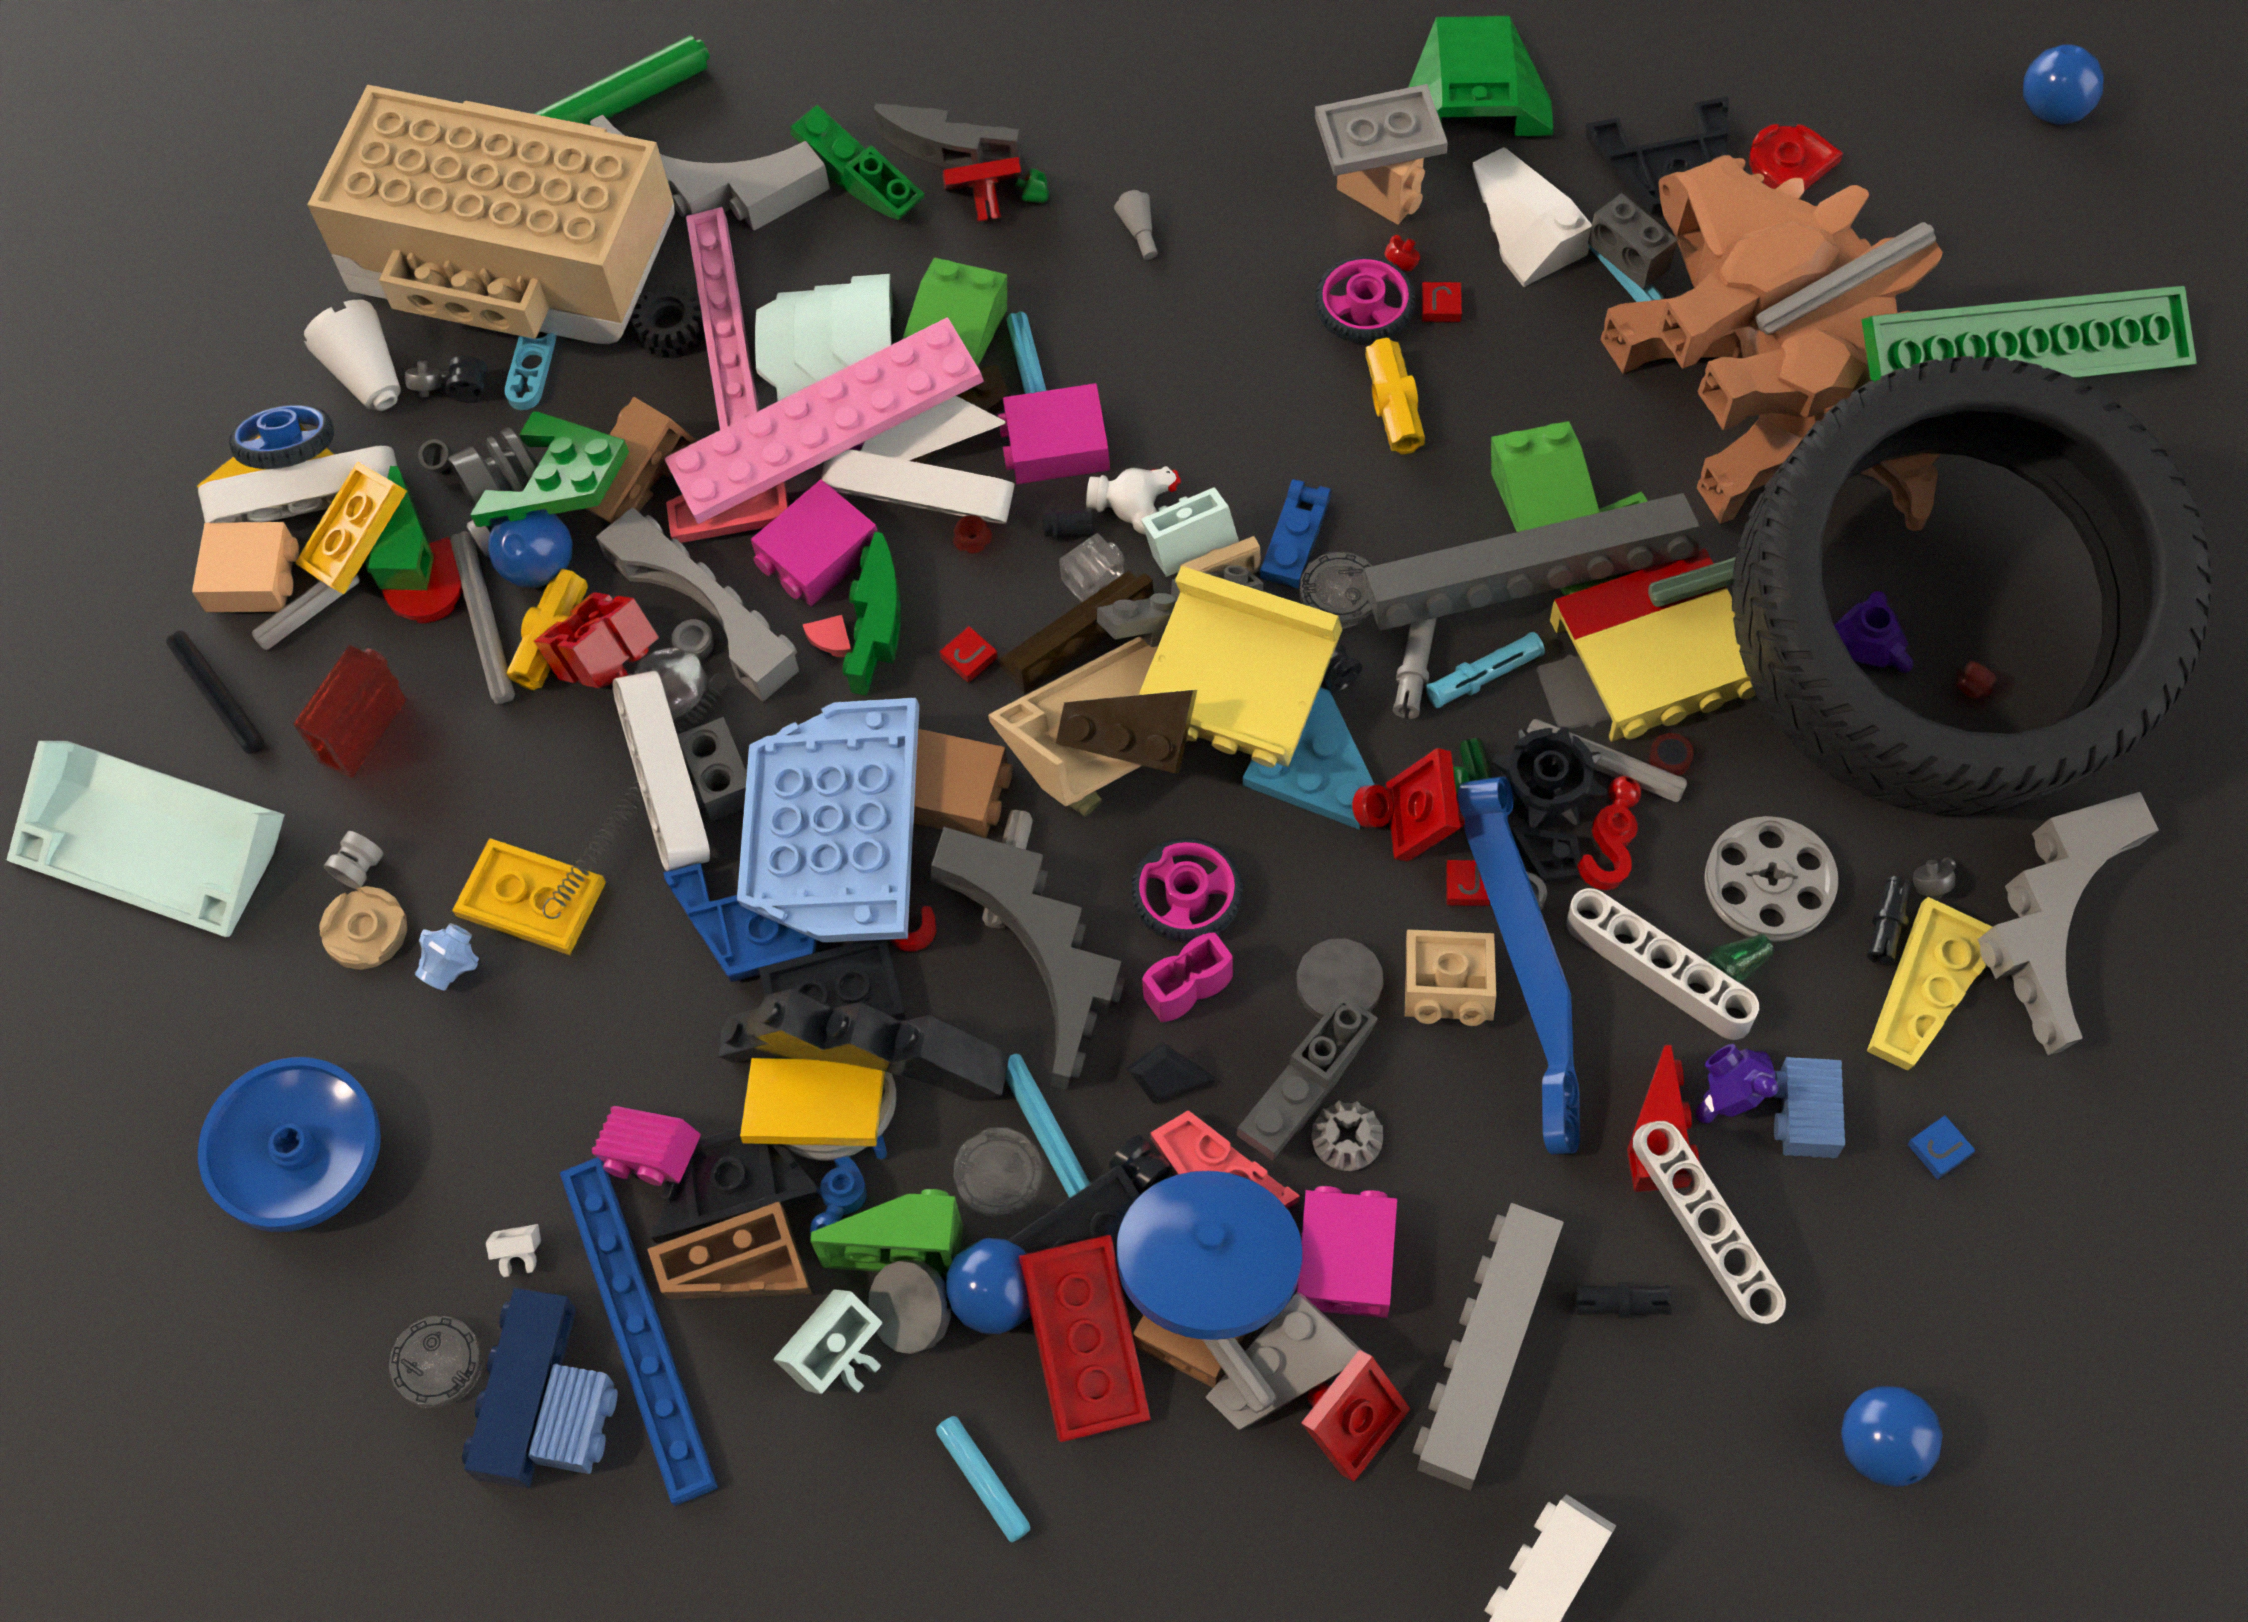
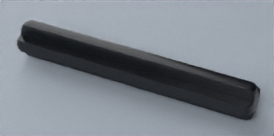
M179 630L174 635L168 636L166 639L167 646L243 751L251 754L256 749L261 748L264 744L263 738L186 632Z

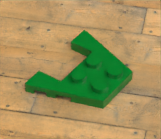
M533 411L519 436L521 441L528 447L548 448L538 467L534 470L526 487L522 492L485 490L470 515L476 527L491 525L490 519L508 516L510 522L523 520L528 512L546 509L548 514L551 515L599 506L629 454L624 439Z

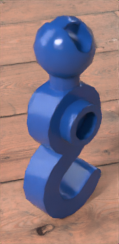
M880 1135L877 1138V1145L869 1147H871L878 1159H884L888 1153L883 1136ZM849 1156L834 1159L837 1168L828 1172L821 1181L820 1191L827 1208L825 1212L816 1215L811 1221L810 1236L811 1232L841 1221L843 1215L857 1211L866 1201L867 1189L863 1176Z

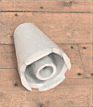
M349 300L343 302L346 306L345 309L335 313L332 307L320 313L304 331V336L307 339L304 342L308 350L366 408L383 411L392 407L398 400L397 397L401 392V388L377 312L372 304L365 300Z

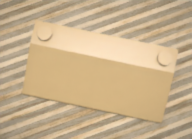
M1140 636L988 715L990 723L1040 787L1064 806L1082 800L1086 795L1142 766L1055 744L1064 702L1139 695L1158 646L1150 647Z

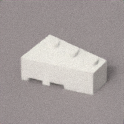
M1567 1494L1560 1500L1557 1506L1548 1502L1534 1525L1535 1528L1542 1532L1533 1548H1530L1523 1544L1509 1568L1517 1574L1508 1590L1499 1586L1484 1610L1492 1616L1489 1622H1560L1616 1525Z

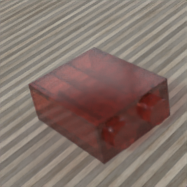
M349 645L293 723L318 763L350 778L354 777L406 702V698L398 686L399 680L391 674L387 667L388 661L377 651L369 648L362 651Z

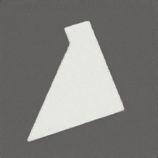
M954 396L866 440L861 452L909 461L1005 424V421Z

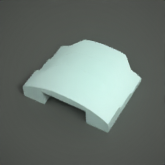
M890 274L853 276L850 284L815 286L814 290L778 293L776 300L756 310L757 374L777 388L778 401L892 345L891 318H893V294Z

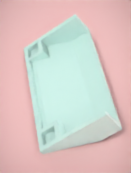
M38 741L7 861L218 935L230 937L274 854L285 814L69 741Z

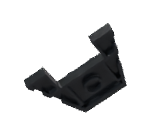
M1726 96L1694 103L1693 115L1701 133L1697 135L1630 147L1619 117L1587 123L1584 134L1586 139L1651 214L1663 212L1659 193L1660 178L1675 172H1685L1711 162L1714 158L1728 155L1727 115L1729 99Z

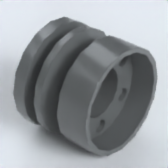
M510 427L500 431L506 446L504 450H501L492 436L486 438L487 448L491 457L485 460L472 446L448 457L449 463L473 508H475L485 490L522 492L532 477L534 470L538 467V463L528 446L516 436ZM500 517L490 519L491 525L486 526L489 532H491L495 522Z

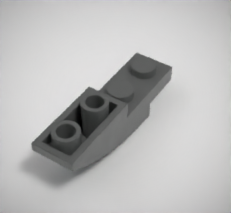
M875 103L874 112L878 134L899 149L924 161L947 168H956L1019 157V162L1021 160L1022 151L1019 129L1002 126L972 125L969 123H950L948 110Z
M1232 565L1222 571L1206 573L1263 591L1264 583L1243 566ZM1172 579L1171 594L1156 593L1147 599L1136 601L1118 600L1113 605L1098 607L1097 623L1114 639L1139 635L1150 647L1159 646L1180 594L1175 582L1176 579Z
M1341 994L1291 1055L1287 1068L1239 1125L1236 1136L1271 1160H1274L1294 1134L1298 1136L1329 1095L1367 1039L1378 1018Z

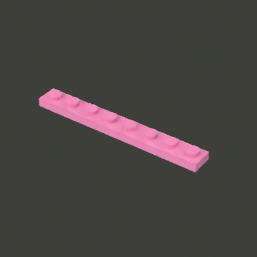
M723 207L686 216L720 430L759 411L730 235Z

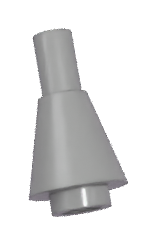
M1138 190L1125 192L1114 205V210L1133 237L1137 239L1143 258L1145 260L1153 259L1158 255L1151 235L1150 196Z

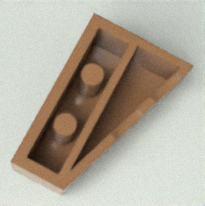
M633 397L629 405L620 411L617 423L609 434L624 439L629 454L600 505L586 508L610 524L632 507L639 512L653 496L649 489L662 475L668 478L672 475L664 458L697 442L696 439L671 418L636 397Z
M780 1202L648 1249L661 1293L668 1299L813 1295L785 1210Z

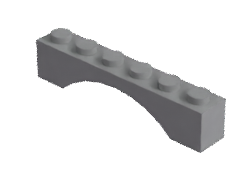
M632 507L596 536L604 558L629 581L648 582L670 587L690 596L704 606L720 623L727 635L729 658L736 678L762 702L799 672L795 658L797 650L792 642L782 634L777 637L771 632L768 622L759 612L753 610L750 613L742 606L743 602L738 594L729 586L722 588L716 582L712 571L704 563H694L689 558L690 555L686 548L677 539L673 538L670 541L665 537L661 526L650 515L643 517Z

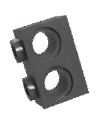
M1622 193L1594 213L1588 244L1642 289H1645L1670 270L1678 242L1675 236Z
M724 717L678 734L677 737L682 748L688 774L692 773L696 782L692 788L699 810L706 807L711 822L743 810L747 772ZM706 751H714V753L708 757H699L702 753ZM722 784H727V785H729V786H728L726 789H724L723 791H719V792H714V791H713L714 788L717 787V786H719V785H722Z

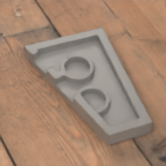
M1296 1293L1286 1307L1245 1351L1275 1393L1276 1400L1264 1411L1259 1413L1253 1412L1227 1374L1222 1377L1205 1398L1238 1430H1243L1341 1373L1361 1349L1302 1293Z

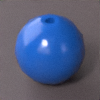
M2065 44L2046 49L2030 63L2023 82V98L2031 113L2046 123L2065 125L2080 121L2097 106L2103 94L2104 72L2097 58L2080 46Z
M546 509L528 512L525 519L510 522L508 516L500 517L495 522L489 535L488 553L492 566L502 578L520 588L536 589L547 585L556 577L561 568L567 569L572 559L573 542L567 526L557 515H549Z
M985 1238L955 1256L947 1272L946 1294L952 1311L964 1325L980 1333L1002 1334L1020 1325L1031 1316L1027 1288L1019 1260L1020 1255L1027 1253L1020 1246L1006 1239Z
M1879 1386L1867 1390L1853 1401L1844 1414L1841 1439L1845 1456L1858 1473L1879 1485L1903 1487L1913 1484L1926 1477L1940 1457L1943 1434L1938 1416L1926 1400L1905 1388Z

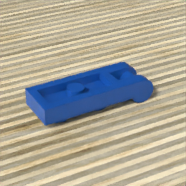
M1292 479L1285 504L1260 569L1261 579L1299 589L1302 575L1306 570L1330 502L1332 489L1323 486L1315 489L1305 486L1304 481ZM1300 502L1313 504L1312 510L1300 509Z

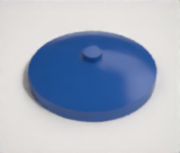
M292 1057L265 1063L235 1080L211 1107L202 1126L198 1143V1165L203 1184L212 1199L228 1215L254 1229L269 1232H291L317 1225L344 1209L359 1194L368 1181L375 1167L380 1148L381 1134L378 1114L370 1096L359 1082L344 1069L330 1062L315 1058Z
M1195 1171L1167 1178L1153 1185L1135 1200L1124 1216L1119 1229L1116 1259L1123 1289L1135 1307L1144 1316L1160 1327L1185 1337L1219 1340L1234 1338L1255 1331L1273 1320L1286 1307L1297 1288L1300 1278L1302 1242L1298 1227L1288 1209L1274 1194L1261 1185L1230 1173Z

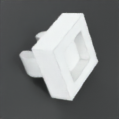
M535 1224L495 1231L486 1241L489 1260L501 1258L499 1270L503 1277L511 1274L512 1266L510 1259L513 1257L523 1259L526 1272H533L537 1263L534 1251L541 1243L539 1226Z

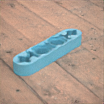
M554 333L536 339L519 336L505 385L506 398L513 408L528 410L539 403L557 335H554ZM538 355L542 357V362L538 367L533 369L522 367V361L527 356ZM523 377L528 378L527 385L530 392H526L523 398H518L516 392L522 391L524 385Z

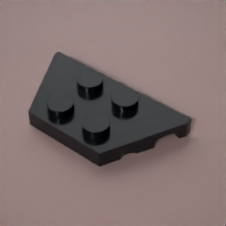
M741 1128L699 1139L680 1183L666 1182L661 1197L665 1203L658 1224L652 1225L650 1231L651 1239L656 1244L670 1241L776 1202H780L783 1208L819 1199L822 1198L821 1191L782 1144L742 1143L740 1137Z

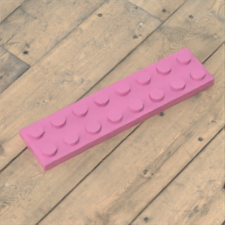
M947 317L664 459L697 523L700 524L984 381L980 370Z

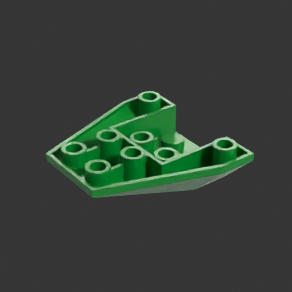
M1510 16L1436 17L1408 88L1428 85L1440 122L1441 117L1514 116L1515 136L1553 135L1551 99Z

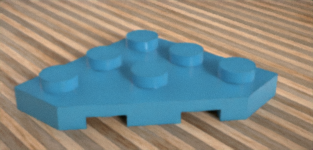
M1322 687L1319 688L1289 767L1277 763L1273 768L1266 767L1251 759L1243 776V786L1359 830L1361 825L1355 819L1352 810L1353 797L1359 788L1375 785L1330 691Z

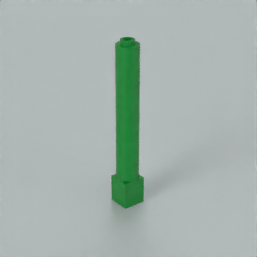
M689 35L533 114L591 126L590 121L601 115L609 119L708 68L706 61L710 59V54L701 39L695 40L693 36Z

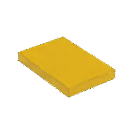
M357 462L295 564L331 588L345 594L407 490Z
M489 838L452 911L456 917L570 955L606 881L602 875L587 871L589 873V876H587L579 869L573 868L574 873L584 878L585 882H581L572 874L568 875L570 880L580 885V888L573 886L569 881L565 880L564 884L573 889L576 894L570 893L565 887H559L562 893L571 898V901L565 899L561 894L555 893V897L563 901L567 907H563L556 900H549L545 906V913L550 917H555L561 912L558 918L549 919L543 913V905L548 898H554L553 892L558 891V885H563L562 880L567 879L566 874L572 873L571 867L574 866Z
M752 1058L740 1134L742 1143L876 1146L885 1071L811 1059Z

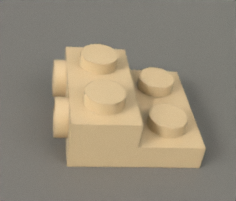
M1407 929L1405 1016L1415 1017L1419 1022L1425 1024L1435 1023L1440 1018L1460 1019L1463 1024L1468 1026L1480 1025L1485 1020L1493 1021L1496 1003L1494 933Z

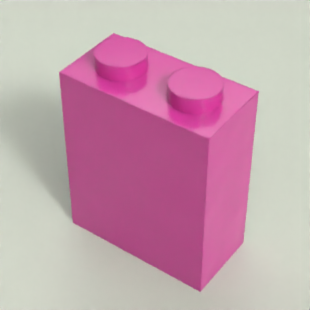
M1097 383L1003 397L1005 413L997 415L998 418L1005 421V424L999 426L1001 438L1009 437L1010 446L1003 447L1006 470L1014 469L1017 485L1110 471L1109 450Z
M820 479L751 539L756 555L753 560L767 576L774 574L781 580L782 587L792 598L797 600L800 597L812 607L860 565L864 547L870 546L874 532L878 531L876 524Z
M1330 1186L1317 1187L1315 1191L1306 1190L1302 1230V1265L1297 1293H1302L1321 1312L1388 1318L1397 1198H1388L1386 1193L1374 1190L1363 1191L1360 1195L1343 1194L1339 1188Z

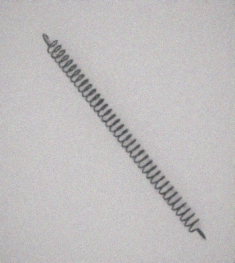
M716 673L715 675H713L710 681L707 682V687H705V689H709V691L712 694L719 697L720 693L717 690L709 687V683L714 679L715 676L721 675L725 680V685L721 689L724 690L727 681L723 674ZM702 693L711 702H716V699L710 694ZM701 698L699 699L703 705L712 708L709 702ZM697 704L694 705L702 713H708L707 710L702 706ZM692 708L688 711L692 712L698 719L703 720V716L693 711ZM686 712V716L681 718L682 722L677 723L678 728H675L679 729L681 733L686 732V730L679 728L680 723H683L689 730L691 728L694 729L693 726L683 721L685 717L694 725H699L697 720L687 715L688 712ZM638 781L634 782V787L629 788L630 793L625 794V799L620 801L621 805L616 806L617 811L612 812V817L607 818L608 823L603 824V829L598 831L599 835L594 836V842L589 843L590 848H586L585 854L580 855L581 860H577L576 866L571 867L572 873L566 874L567 879L562 880L563 885L557 886L558 891L553 892L554 898H548L543 905V913L547 918L555 919L561 914L559 912L557 916L550 917L545 913V906L549 900H556L563 907H567L563 901L555 897V893H559L565 899L571 901V898L562 893L559 887H565L570 893L576 894L573 889L564 884L565 880L569 881L573 886L580 888L578 883L569 879V874L574 875L581 882H585L584 878L574 873L573 868H577L583 874L589 876V873L580 868L577 863L583 862L589 869H594L591 864L583 861L582 856H587L594 863H598V860L588 855L586 851L588 849L592 850L597 856L603 857L599 851L591 847V844L594 843L602 850L607 851V848L598 843L595 838L600 837L605 843L612 845L610 840L600 835V832L605 831L608 836L616 839V836L606 830L604 826L609 825L614 831L621 832L618 827L610 824L609 819H614L620 826L625 827V824L615 818L613 814L618 813L623 819L630 820L627 815L618 811V807H623L629 814H634L622 802L627 801L632 807L639 808L636 803L627 799V795H632L638 802H643L639 796L631 792V789H636L642 795L640 788H637L635 785Z

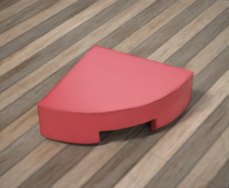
M842 615L803 624L805 635L814 647L816 646L825 652H829L835 657H845L847 652H852Z

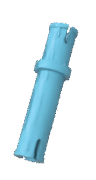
M1530 632L1526 636L1471 664L1464 662L1456 666L1455 672L1427 684V696L1434 707L1441 708L1444 704L1466 693L1473 695L1480 691V686L1539 656H1543L1545 654L1543 642L1535 632Z

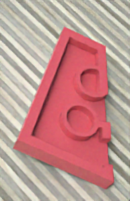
M785 481L700 524L697 523L683 494L666 502L671 539H677L680 543L764 528L789 507Z
M1189 1110L1151 1132L1152 1142L1160 1154L1172 1165V1172L1175 1176L1195 1171L1230 1173L1261 1185L1274 1194L1287 1209L1299 1202L1300 1196L1288 1186L1286 1188L1267 1174L1268 1171L1255 1161L1252 1163L1231 1147V1143Z

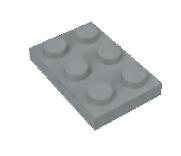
M1427 84L1315 107V119L1334 176L1447 153L1448 142Z

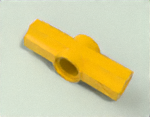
M1390 338L1377 339L1372 345L1366 347L1365 353L1372 378L1374 408L1377 416H1382L1391 451H1397L1400 455L1414 453L1416 449L1425 444V435L1418 414V394L1415 380L1412 375L1408 376L1399 342L1392 341Z
M561 568L556 577L549 581L538 606L531 607L524 616L521 627L522 641L507 671L509 679L523 688L534 691L536 688H542L551 669L534 643V640L557 621L563 622L571 616L570 611L581 603L587 591L588 584L586 580L576 575L575 572Z

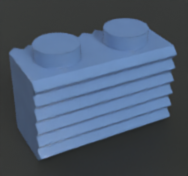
M1786 1057L1780 1071H1775V1080L1778 1083L1779 1089L1774 1098H1781V1113L1775 1114L1774 1137L1775 1140H1782L1783 1155L1820 1156L1833 1159L1837 1158L1845 1146L1841 1060Z
M553 1364L528 1452V1457L535 1464L590 1474L592 1464L600 1462L606 1442V1437L602 1434L604 1419L606 1416L611 1417L613 1415L618 1398V1391L614 1389V1383L607 1374Z

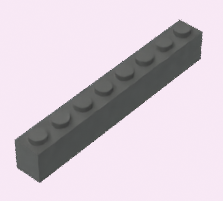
M1681 493L1364 568L1367 599L1378 629L1381 631L1698 556L1700 525L1685 494Z

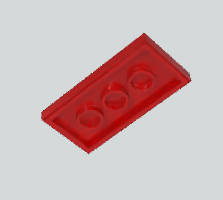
M1104 1235L1020 1255L1019 1260L1027 1288L1030 1312L1058 1441L1064 1442L1151 1420L1111 1235Z

